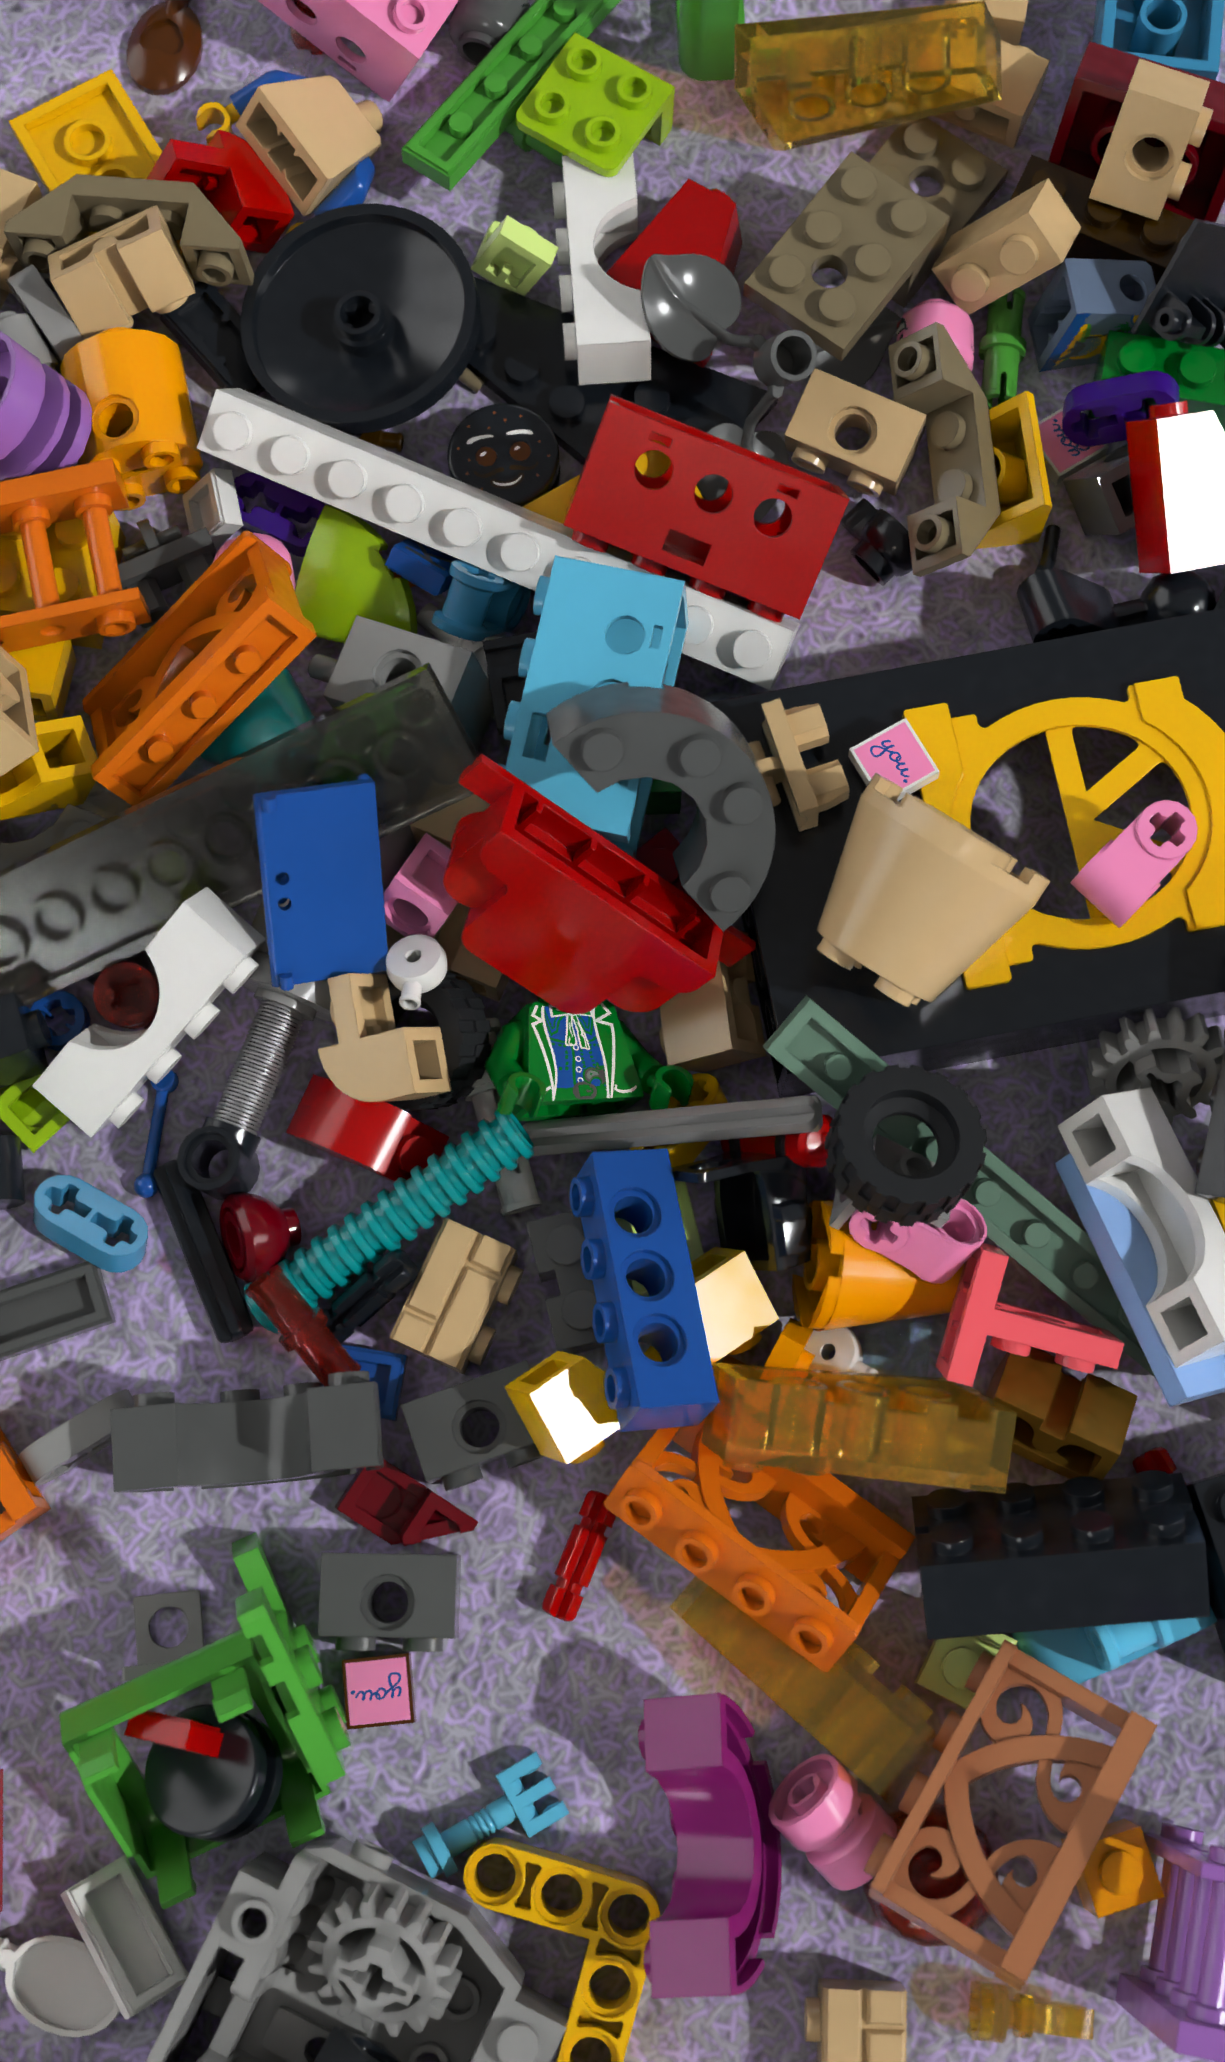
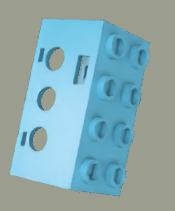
M555 556L550 577L541 575L536 586L533 614L540 616L536 639L526 638L522 646L518 675L519 677L526 678L521 702L512 700L509 704L504 724V739L510 740L511 745L506 765H498L624 852L636 858L653 778L644 777L621 780L596 793L554 747L551 738L549 745H545L549 729L546 713L577 694L609 684L628 682L629 687L662 689L663 684L674 687L689 623L685 581Z

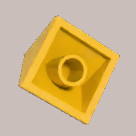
M1024 391L989 409L1001 513L976 549L1039 542L1052 509L1034 394Z

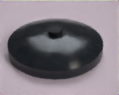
M357 204L340 207L319 214L291 230L273 246L254 272L253 285H248L242 304L240 325L243 350L255 378L272 402L347 434L371 433L392 428L419 416L436 404L455 385L466 369L477 344L481 322V302L478 287L470 265L455 240L442 227L427 217L406 208L385 204Z

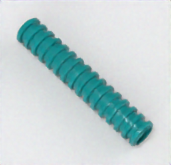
M496 1109L494 1111L496 1118L491 1122L486 1119L479 1121L477 1124L479 1130L473 1134L469 1130L461 1134V1143L456 1145L449 1142L444 1146V1155L441 1157L436 1154L429 1156L427 1167L423 1169L418 1165L410 1171L411 1178L406 1180L400 1177L394 1181V1190L390 1192L387 1189H382L378 1192L377 1202L373 1203L367 1200L362 1203L360 1214L348 1213L344 1217V1225L340 1227L334 1223L328 1227L327 1237L315 1236L310 1241V1249L307 1250L304 1247H300L295 1250V1259L293 1261L284 1258L277 1264V1272H266L261 1276L260 1284L256 1282L248 1283L244 1287V1296L254 1317L266 1330L275 1334L281 1333L286 1327V1320L295 1323L301 1318V1310L303 1308L312 1311L318 1306L319 1297L331 1298L335 1293L334 1287L336 1285L343 1288L348 1286L352 1281V1274L355 1273L362 1276L368 1271L367 1264L369 1262L376 1264L384 1256L386 1250L394 1252L400 1249V1241L404 1238L409 1241L414 1240L418 1235L416 1229L421 1226L427 1230L434 1225L433 1218L436 1215L445 1218L451 1213L450 1206L452 1204L464 1205L468 1200L466 1194L472 1191L478 1195L484 1191L483 1183L489 1179L495 1183L501 1178L499 1171L504 1168L509 1171L517 1168L516 1160L519 1157L523 1156L529 1159L534 1156V1144L524 1127L513 1113L509 1116L502 1115Z

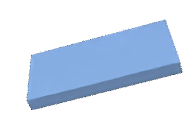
M1071 1153L1055 1163L1056 1169L1169 1406L1172 1407L1225 1392V1354L1175 1368L1145 1307L1156 1290L1158 1270L1152 1245L1138 1220L1116 1198L1100 1189L1086 1185Z

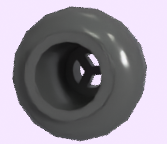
M459 0L454 7L449 23V33L453 43L457 46L459 54L466 61L477 66L529 9V0Z

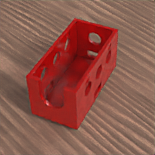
M611 394L567 508L563 525L573 529L571 539L581 545L604 553L607 552L610 544L629 551L632 555L630 562L641 569L665 576L668 567L687 574L691 579L689 586L699 592L718 599H724L726 591L744 597V600L749 602L747 609L775 622H782L785 614L800 620L850 499L840 486ZM652 440L660 441V442H662V443L665 444V445H662V444L657 443V442L652 441ZM650 450L661 451L671 460L667 471L657 477L643 475L635 465L639 456ZM716 474L728 480L725 492L717 499L705 500L694 492L697 483L707 475ZM774 498L785 502L781 516L775 521L763 523L754 519L755 510L763 501Z

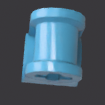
M451 562L448 572L453 579L443 608L434 612L432 623L448 634L476 642L483 641L486 637L514 630L526 611L531 596V589L467 562Z

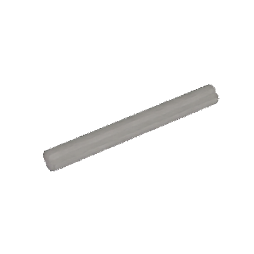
M797 1096L529 1121L523 1127L534 1144V1156L811 1133L817 1132L822 1128L823 1116L822 1104L818 1097Z

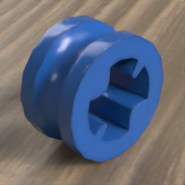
M63 990L42 994L33 1002L30 1009L31 1011L39 1009L45 1019L46 1016L53 1019L54 1016L50 1011L62 1006L69 1015L75 1016L74 1025L65 1024L69 1029L66 1034L58 1036L53 1029L48 1027L52 1045L47 1048L54 1051H61L71 1039L91 1026V1018L87 1008L73 994Z

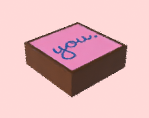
M411 1652L342 1660L347 1730L416 1722Z

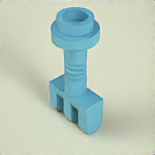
M537 1751L494 1775L504 1795L486 1805L485 1808H481L479 1812H475L473 1816L469 1815L467 1819L459 1821L441 1833L438 1832L433 1821L421 1828L424 1835L412 1841L431 1879L443 1872L446 1878L457 1873L459 1870L453 1860L454 1857L476 1845L478 1840L482 1841L484 1837H489L490 1833L494 1834L496 1829L501 1830L517 1819L526 1836L530 1838L569 1814L563 1800L552 1803L541 1813H538L533 1802L556 1789L550 1776L525 1789L520 1780V1777L533 1773L543 1764Z

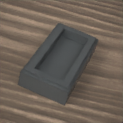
M86 1261L0 1290V1361L115 1323V1316L101 1269Z

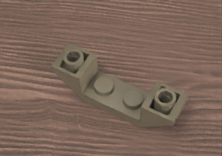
M76 174L7 220L4 228V233L22 268L33 264L40 273H49L48 255L87 238L89 232H99L157 205L175 240L181 239L180 247L194 281L205 282L217 287L229 284L252 286L255 276L241 238L193 182Z
M938 322L888 346L894 401L927 415L926 434L934 505L907 516L913 575L919 577L970 557L1001 513L988 399L946 328Z

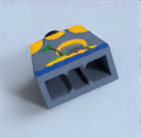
M1064 259L1027 319L1039 372L1095 364L1109 330L1133 334L1131 329L1143 310L1146 299L1156 287L1152 267L1145 261Z

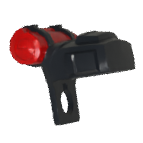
M822 1114L823 1125L817 1132L720 1140L723 1154L672 1167L674 1181L690 1183L714 1181V1205L721 1248L744 1250L754 1270L781 1271L811 1261L813 1216L812 1208L808 1206L805 1186L807 1185V1170L822 1168L827 1165L828 1149H824L825 1138L831 1128L829 1125L833 1119L829 1115Z

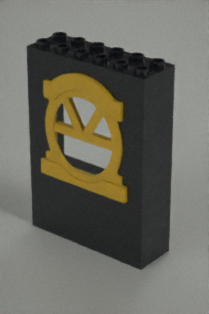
M1225 608L709 702L723 712L737 726L748 743L760 741L766 758L772 757L762 729V722L765 720L761 704L780 698L784 710L793 707L819 703L827 724L829 743L800 752L802 761L807 770L838 759L849 785V799L828 810L819 812L818 826L799 832L782 782L776 784L781 803L773 807L776 834L771 865L757 896L741 915L744 932H748L749 938L756 942L755 950L751 954L755 985L767 1040L806 995L888 1065H898L899 1068H910L911 1065L924 1067V1071L1099 1039L1098 1035L1102 1031L1117 1034L1121 1031L1120 1018L1125 1016L1134 1023L1143 1021L1145 1009L1150 1008L1155 1012L1156 1018H1166L1168 1012L1173 1007H1178L1184 1021H1187L1197 1013L1203 1014L1205 1019L1225 1015ZM904 718H907L940 771L937 780L910 795L916 796L927 804L932 805L970 830L973 799L980 781L988 769L998 758L1016 744L1045 732L1079 872L1111 839L1114 841L1124 831V829L1094 819L1160 763L1167 764L1178 778L1185 792L1189 810L1196 819L1198 827L1197 839L1190 851L1169 872L1171 875L1170 881L1157 894L1148 899L1120 928L1113 924L1086 898L1090 919L1061 918L1030 909L932 1002L921 999L917 1005L911 1003L909 1007H906L888 997L874 986L879 978V975L864 965L861 969L854 966L851 970L846 969L816 949L823 938L817 931L820 918L860 797L867 787L848 757L849 749ZM1075 727H1090L1113 731L1134 739L1138 747L1086 791L1072 730ZM1151 839L1159 847L1163 844V842ZM770 1054L779 1098L815 1093V1091Z

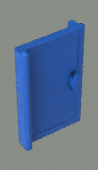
M361 774L355 781L253 794L271 985L273 987H280L283 991H289L294 989L295 984L327 980L347 973L368 974L386 971L388 946L374 780L367 774ZM289 899V903L286 906H278V904H283Z

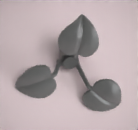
M653 254L645 262L642 274L641 302L646 323L655 341L671 356L694 363L702 361L712 353L717 339L729 346L751 348L755 351L753 356L754 372L757 378L764 385L768 386L766 394L746 418L743 429L731 423H723L709 429L707 433L788 466L789 456L784 440L778 434L771 431L755 432L756 424L776 399L782 397L784 387L801 381L808 376L810 378L815 368L859 387L863 386L878 369L887 346L896 332L897 324L901 319L897 314L885 307L845 358L840 361L817 346L809 335L800 330H786L767 340L760 334L745 336L732 334L725 330L737 320L740 314L741 294L738 282L732 272L713 258L699 254ZM716 474L707 475L697 483V487L705 500H713L725 492L728 480ZM767 499L760 503L755 510L754 519L760 521L774 506L777 499Z

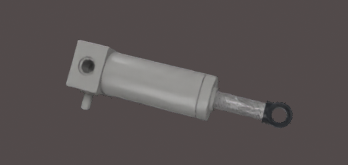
M357 615L338 660L316 654L309 662L308 673L311 678L328 683L323 696L338 716L347 709L361 702L363 703L405 680L416 682L401 734L395 741L378 800L376 801L384 894L395 875L417 846L410 823L443 757L465 767L472 765L494 710L489 679L473 651ZM263 899L251 926L266 940L251 957L259 964L258 968L242 985V987L254 992V998L260 1001L261 1004L257 1009L256 1016H254L255 1019L252 1020V1027H249V1034L246 1035L247 1038L243 1042L244 1045L241 1046V1053H239V1057L235 1061V1068H232L233 1072H230V1079L227 1080V1087H224L225 1090L221 1095L222 1098H220L221 1102H218L219 1105L216 1106V1113L213 1114L212 1118L206 1117L201 1128L194 1130L186 1136L179 1147L177 1156L179 1173L186 1183L217 1200L223 1201L229 1194L250 1192L258 1180L260 1165L256 1150L261 1138L257 1136L256 1131H259L257 1127H261V1120L265 1116L264 1112H267L266 1109L269 1108L270 1097H273L272 1094L275 1093V1086L278 1085L276 1082H280L281 1071H284L283 1067H286V1060L289 1059L287 1056H290L289 1052H292V1045L295 1044L294 1041L298 1037V1030H301L300 1026H303L304 1020L314 1021V1018L332 1022L328 980L295 984L294 989L289 991H283L280 987H273L271 985ZM289 899L283 904H278V906H286L289 903ZM228 1150L229 1163L227 1168L218 1177L210 1178V1161L220 1151Z

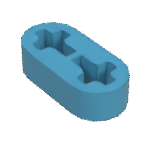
M56 1175L47 1178L39 1184L34 1193L33 1222L37 1230L45 1237L108 1272L122 1273L134 1269L141 1263L146 1253L148 1226L138 1212L82 1179L71 1175ZM67 1201L75 1204L74 1211L64 1209L59 1215L51 1212L52 1204L59 1207ZM121 1232L129 1235L128 1243L120 1241L114 1247L106 1244L107 1236L116 1238Z

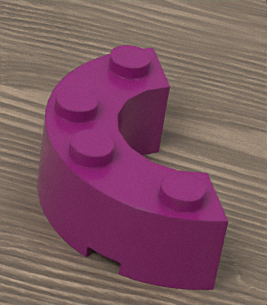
M722 1693L643 1699L644 1719L641 1721L638 1729L639 1749L642 1757L645 1759V1772L658 1780L668 1798L670 1823L677 1841V1869L672 1879L671 1901L661 1917L649 1921L650 1939L646 1943L644 1950V1969L647 1979L651 1983V1999L740 1995L756 1982L765 1967L763 1958L755 1957L761 1939L775 1937L780 1908L782 1879L780 1832L768 1817L769 1804L774 1795V1788L767 1761H753L745 1738L754 1737L755 1730L742 1709L728 1696Z

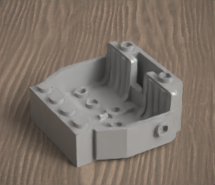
M343 1837L314 1839L298 1852L291 1864L263 1852L239 1870L146 2062H177L202 2009L221 2018L222 2021L208 2049L196 2062H314L308 2051L309 2041L315 2037L327 2039L334 2025L382 2043L401 2062H416L417 2057L425 2052L436 2054L441 2062H551L567 2028L569 2008L523 1985L526 1971L474 1904L392 1863L394 1856L372 1842L357 1838L355 1843ZM372 1882H379L384 1890L385 1897L394 1898L396 1892L402 1886L408 1889V1904L417 1908L421 1903L429 1900L433 1907L428 1918L434 1924L449 1921L453 1926L445 1943L461 1946L462 1955L456 1968L462 1972V1977L442 2017L439 2020L430 2017L422 2032L416 2033L406 2021L397 2037H391L385 2027V2023L381 2021H376L369 2032L364 2031L361 2024L362 2015L353 2011L350 2015L341 2018L337 2015L342 2001L337 1995L332 1997H321L318 1990L326 1977L325 1975H316L309 1972L308 1965L316 1952L307 1947L308 1941L330 1901L335 1900L339 1902L349 1887L353 1886L364 1897ZM252 1908H258L266 1915L267 1928L263 1934L251 1935L243 1928ZM230 1952L244 1959L235 1980L220 1973Z

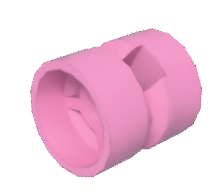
M824 1753L812 1756L800 1763L783 1779L770 1801L768 1817L778 1831L797 1850L805 1852L809 1863L833 1888L841 1891L852 1890L873 1878L864 1872V1868L883 1833L896 1839L899 1834V1827L894 1819L871 1795L863 1792L857 1793L858 1781L834 1756Z

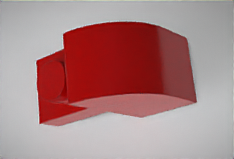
M217 130L208 145L170 139L147 179L193 182L238 234L247 251L268 253L295 215L288 194L270 173L249 143L226 131Z
M314 1074L286 1131L287 1134L336 1158L359 1165L393 1183L400 1177L406 1180L411 1178L410 1171L417 1165L423 1169L427 1167V1159L432 1154L441 1157L444 1146L449 1139V1136L412 1118V1114L387 1102L356 1100L340 1091L330 1079Z

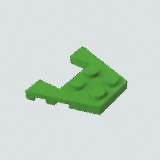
M257 1532L232 1542L233 1560L248 1592L235 1598L236 1618L246 1639H253L262 1659L259 1661L260 1667L270 1687L276 1686L287 1711L285 1714L287 1722L319 1787H322L346 1775L342 1750L351 1746V1741L344 1725L347 1719L332 1684L323 1688L320 1687L324 1681L317 1664L320 1662V1658L315 1644L305 1624L295 1627Z

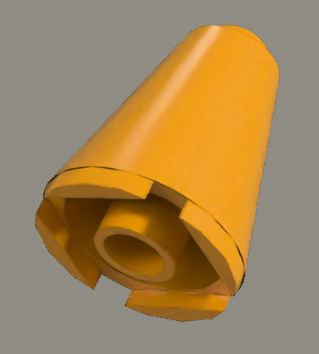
M813 1200L809 1203L808 1206L812 1208L813 1216L811 1261L804 1263L803 1277L792 1274L794 1311L797 1321L802 1328L825 1331L951 1312L964 1264L950 1280L944 1283H930L922 1280L911 1270L878 1252L864 1248L856 1242L849 1230L851 1216L839 1230L829 1226L834 1200ZM872 1221V1224H871V1229H872V1230H874V1231L876 1230L878 1221H876V1222H873V1221Z

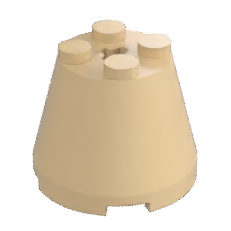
M875 772L860 797L817 931L823 938L816 949L846 969L851 970L853 966L861 969L864 965L879 975L874 984L878 990L898 1003L909 1007L911 1003L917 1005L921 999L928 1002L934 1001L1036 905L1051 881L1027 867H1024L1019 876L1012 872V869L1018 860L916 796L914 797L906 792L901 802L897 801L903 788Z

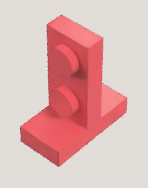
M982 1243L964 1263L935 1365L946 1380L973 1387L987 1335L992 1336L990 1345L997 1349L1020 1356H1029L1031 1347L1056 1353L1055 1363L1076 1371L1093 1373L1096 1364L1118 1369L1125 1343L1109 1330L997 1301L1009 1256L997 1246Z

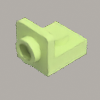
M507 215L501 223L493 221L488 227L471 270L497 286L525 296L552 266L559 247L541 237L534 229L522 225Z
M1005 1634L934 1639L914 1683L967 1709L975 1693L965 1688V1684L982 1652L985 1650L996 1656L1005 1639L1014 1645L1018 1641Z

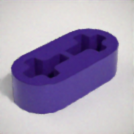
M1144 371L1082 384L1072 389L1064 400L1062 430L1069 440L1082 446H1098L1127 440L1126 422L1150 418L1149 405L1143 399L1154 398L1156 404L1177 402L1180 397V387L1173 377L1161 371ZM1092 410L1093 415L1099 418L1089 420L1087 414L1082 413V411Z
M247 472L236 477L234 483L243 522L241 529L252 533L270 535L281 541L289 553L304 558L313 532L305 534L303 539L299 538L295 524L287 519L289 517L302 524H307L312 517L316 518L317 521L325 504L320 500L253 472ZM259 492H262L267 506L275 510V512L272 513L262 507L255 506L250 513H247L242 499L245 496L254 499Z

